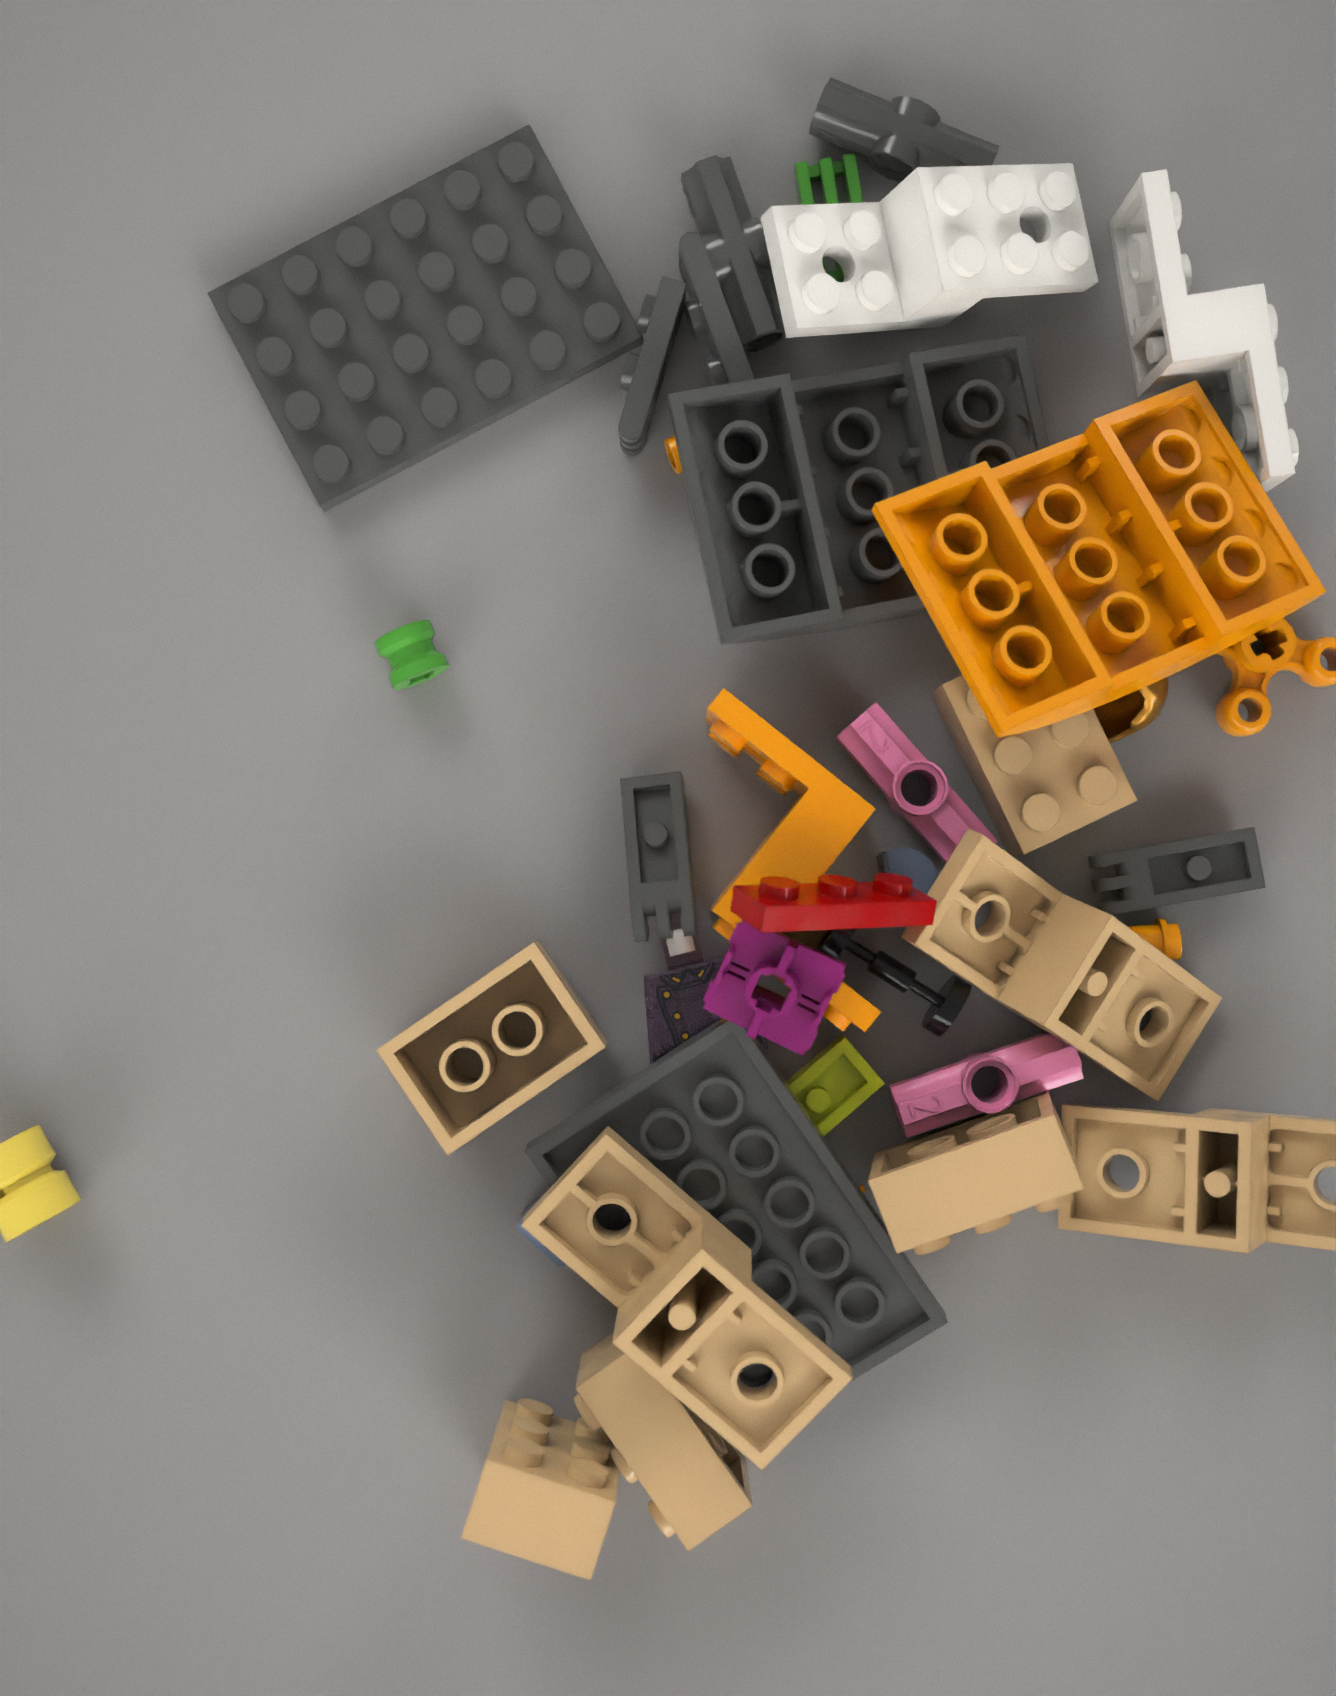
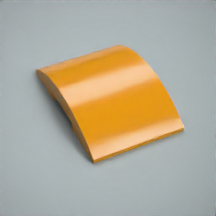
M1197 380L1093 419L1085 432L992 469L987 461L981 462L877 502L871 509L997 737L1014 735L1047 726L1140 690L1251 636L1316 600L1326 592Z

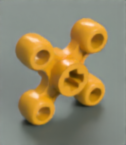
M1282 618L1216 653L1222 656L1225 666L1232 672V684L1228 692L1219 699L1215 708V718L1218 726L1225 733L1232 736L1246 737L1261 731L1271 717V704L1266 696L1267 685L1270 678L1280 670L1298 674L1304 683L1313 687H1327L1336 684V638L1321 637L1315 640H1301L1296 637L1293 627ZM1260 638L1265 645V650L1256 656L1252 651L1250 643ZM1320 655H1323L1327 660V670L1320 663ZM1240 703L1243 704L1248 711V717L1246 721L1243 720L1238 713V706Z

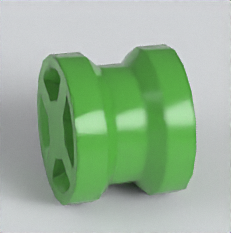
M430 620L416 621L401 626L375 641L374 646L378 655L387 659L391 667L388 678L394 690H402L426 682L442 674L450 667L445 654L438 652L432 640L435 636V631Z

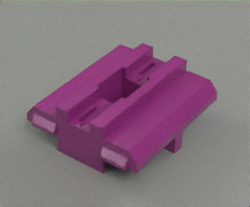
M742 919L741 922L737 923L728 942L731 946L725 955L716 978L711 980L702 1000L705 1002L703 1009L748 1029L746 1036L754 1040L758 1034L798 1054L804 1055L806 1050H810L819 1030L817 1027L832 998L833 992L837 994L846 975L844 970L846 964L779 932L761 933ZM761 974L768 977L770 974L786 980L784 984L791 987L787 998L758 985Z

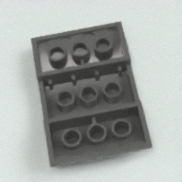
M1024 334L908 353L901 362L796 380H791L790 373L668 393L666 397L720 645L822 633L927 613L928 611L872 513L873 505L981 462L987 461L992 469L1050 446Z

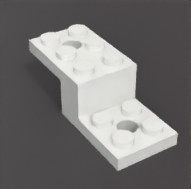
M1073 163L917 167L880 202L771 206L761 216L786 338L944 327L983 298L1084 292L1099 282ZM1020 218L1025 219L1033 226L1037 235V242L1022 232ZM823 257H830L841 266L844 274L843 282H837L825 272L822 263Z
M1167 169L1141 173L1109 222L1137 399L1153 397L1197 380L1202 389L1209 388L1213 408L1264 491L1268 492L1296 473L1295 465L1299 457L1298 439L1294 430L1288 429L1284 406L1288 397V378L1284 368L1277 364L1274 346L1278 333L1276 310L1272 304H1267L1264 283L1191 295L1187 294L1192 284V268L1188 255L1186 253L1181 254L1177 231L1181 225L1182 208L1179 195L1176 191H1170Z

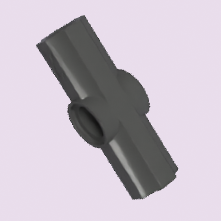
M831 77L818 101L809 134L867 157L868 164L873 170L896 182H902L917 167L992 165L1000 147L941 123L937 111L919 99L899 96L893 98L890 102Z
M715 155L697 161L693 167L681 173L683 192L686 195L691 215L706 246L744 351L756 352L768 348L785 338L786 335L772 276L763 226L757 217L753 219L751 217L731 157L722 158Z

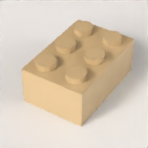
M963 675L942 684L930 693L1007 853L1011 856L1025 855L1138 801L1094 709L1034 730L997 737Z
M538 940L385 1043L376 1051L448 1156L604 1049L608 1039L546 948Z
M1049 1091L1014 1102L1010 1107L1001 1112L984 1113L875 1152L868 1178V1183L896 1253L898 1254L913 1248L916 1255L928 1254L939 1250L951 1242L950 1235L973 1227L977 1234L1000 1229L1012 1221L1011 1214L1034 1206L1038 1212H1048L1061 1208L1074 1200V1192L1084 1189L1075 1156Z
M613 1331L582 1353L575 1387L578 1395L574 1397L575 1405L582 1418L592 1430L595 1431L602 1427L615 1446L611 1450L612 1458L624 1478L630 1484L639 1480L652 1500L648 1503V1508L663 1534L669 1538L676 1533L687 1551H690L753 1506L747 1462L732 1444L612 1343Z
M522 1398L518 1400V1403L505 1400L461 1539L591 1580L616 1503L619 1469L611 1455V1450L615 1446L602 1427L594 1431L582 1417L578 1418L577 1422L555 1416L550 1406L533 1399Z

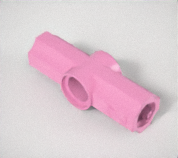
M877 702L835 737L837 742L885 795L890 808L908 821L945 865L968 828L983 834L995 844L998 842L949 786L942 769L933 762L928 761ZM908 773L922 775L930 785V796L923 806L911 805L902 795V780Z
M1044 1032L988 1052H971L962 1057L958 1062L890 1084L888 1088L897 1119L905 1137L909 1138L983 1112L989 1114L1001 1112L1010 1107L1015 1101L1083 1079L1082 1062L1077 1049L1052 1034ZM993 1066L999 1078L997 1088L987 1097H976L971 1088L973 1075L982 1067Z

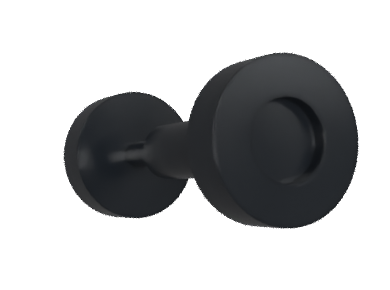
M856 929L826 931L816 950L837 959L843 949H846L868 963L867 971L902 993L909 989L930 1002L931 1005L925 1014L922 1027L938 1037L942 1036L949 1029L969 997L972 988L971 984L956 975L951 976L937 993L916 980L917 972L882 950H878L875 954L851 939Z

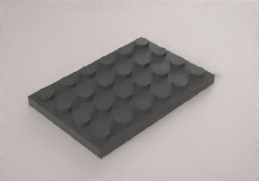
M530 124L207 293L312 493L324 512L626 354L643 343V336L641 332L637 331L636 322Z
M721 1018L527 1144L526 1155L549 1187H551L601 1132L609 1126L752 1250V1281L851 1366L853 1378L851 1381L948 1323L945 1311L905 1253H896L885 1224L757 1038L754 1040L746 1036L748 1029L727 1019ZM618 1204L602 1205L595 1212L598 1223L608 1230H621L631 1221L627 1210ZM753 1363L745 1366L738 1376L745 1385L751 1388H763L772 1383L776 1374L765 1364Z

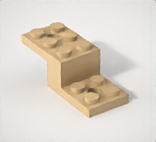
M969 828L927 893L928 896L937 900L933 925L907 926L901 935V938L1019 1017L1068 1043L1156 1102L1160 1100L1222 999L1221 996L1113 915L1061 893L989 838ZM989 901L991 907L990 915L987 921L976 929L974 924L975 915L978 909ZM1150 1010L1152 1012L1151 1019L1148 1025L1139 1032L1141 1019Z
M1078 1103L1061 1105V1124L1075 1156L1084 1189L1073 1193L1074 1200L1071 1203L1058 1208V1229L1247 1254L1265 1242L1336 1251V1202L1325 1197L1318 1185L1320 1172L1326 1167H1336V1119L1209 1108L1195 1114ZM1118 1154L1130 1157L1139 1168L1140 1178L1134 1189L1121 1188L1113 1181L1110 1175V1163Z
M609 1126L601 1132L523 1218L521 1226L618 1308L612 1343L761 1470L853 1379L851 1366L752 1281V1250ZM618 1204L627 1210L631 1221L621 1230H608L602 1227L596 1220V1210L602 1205ZM761 1363L769 1366L776 1374V1377L766 1387L751 1388L745 1385L738 1375L745 1366Z

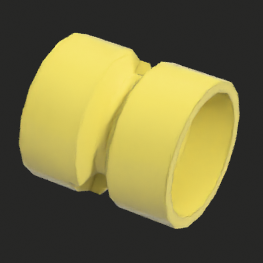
M41 1125L29 1128L0 1143V1233L6 1243L82 1200L66 1170H53L51 1163L56 1156V1152Z

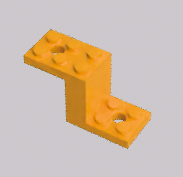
M723 688L707 708L705 722L711 726L707 736L734 758L743 751L761 766L755 774L782 796H785L790 790L799 795L709 909L719 917L712 928L727 940H730L737 923L742 921L739 916L730 911L734 885H760V879L766 876L786 877L799 883H817L818 877L825 874L876 808ZM773 975L781 983H785L786 980ZM842 981L837 994L833 992L823 1016L843 1032L850 1023L866 1032L881 1011Z

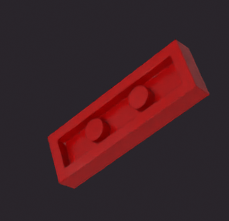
M878 873L874 875L873 881L857 882L852 878L833 874L819 876L817 883H799L786 877L766 876L760 879V885H734L730 911L761 933L933 925L937 900L912 887V879L894 873Z

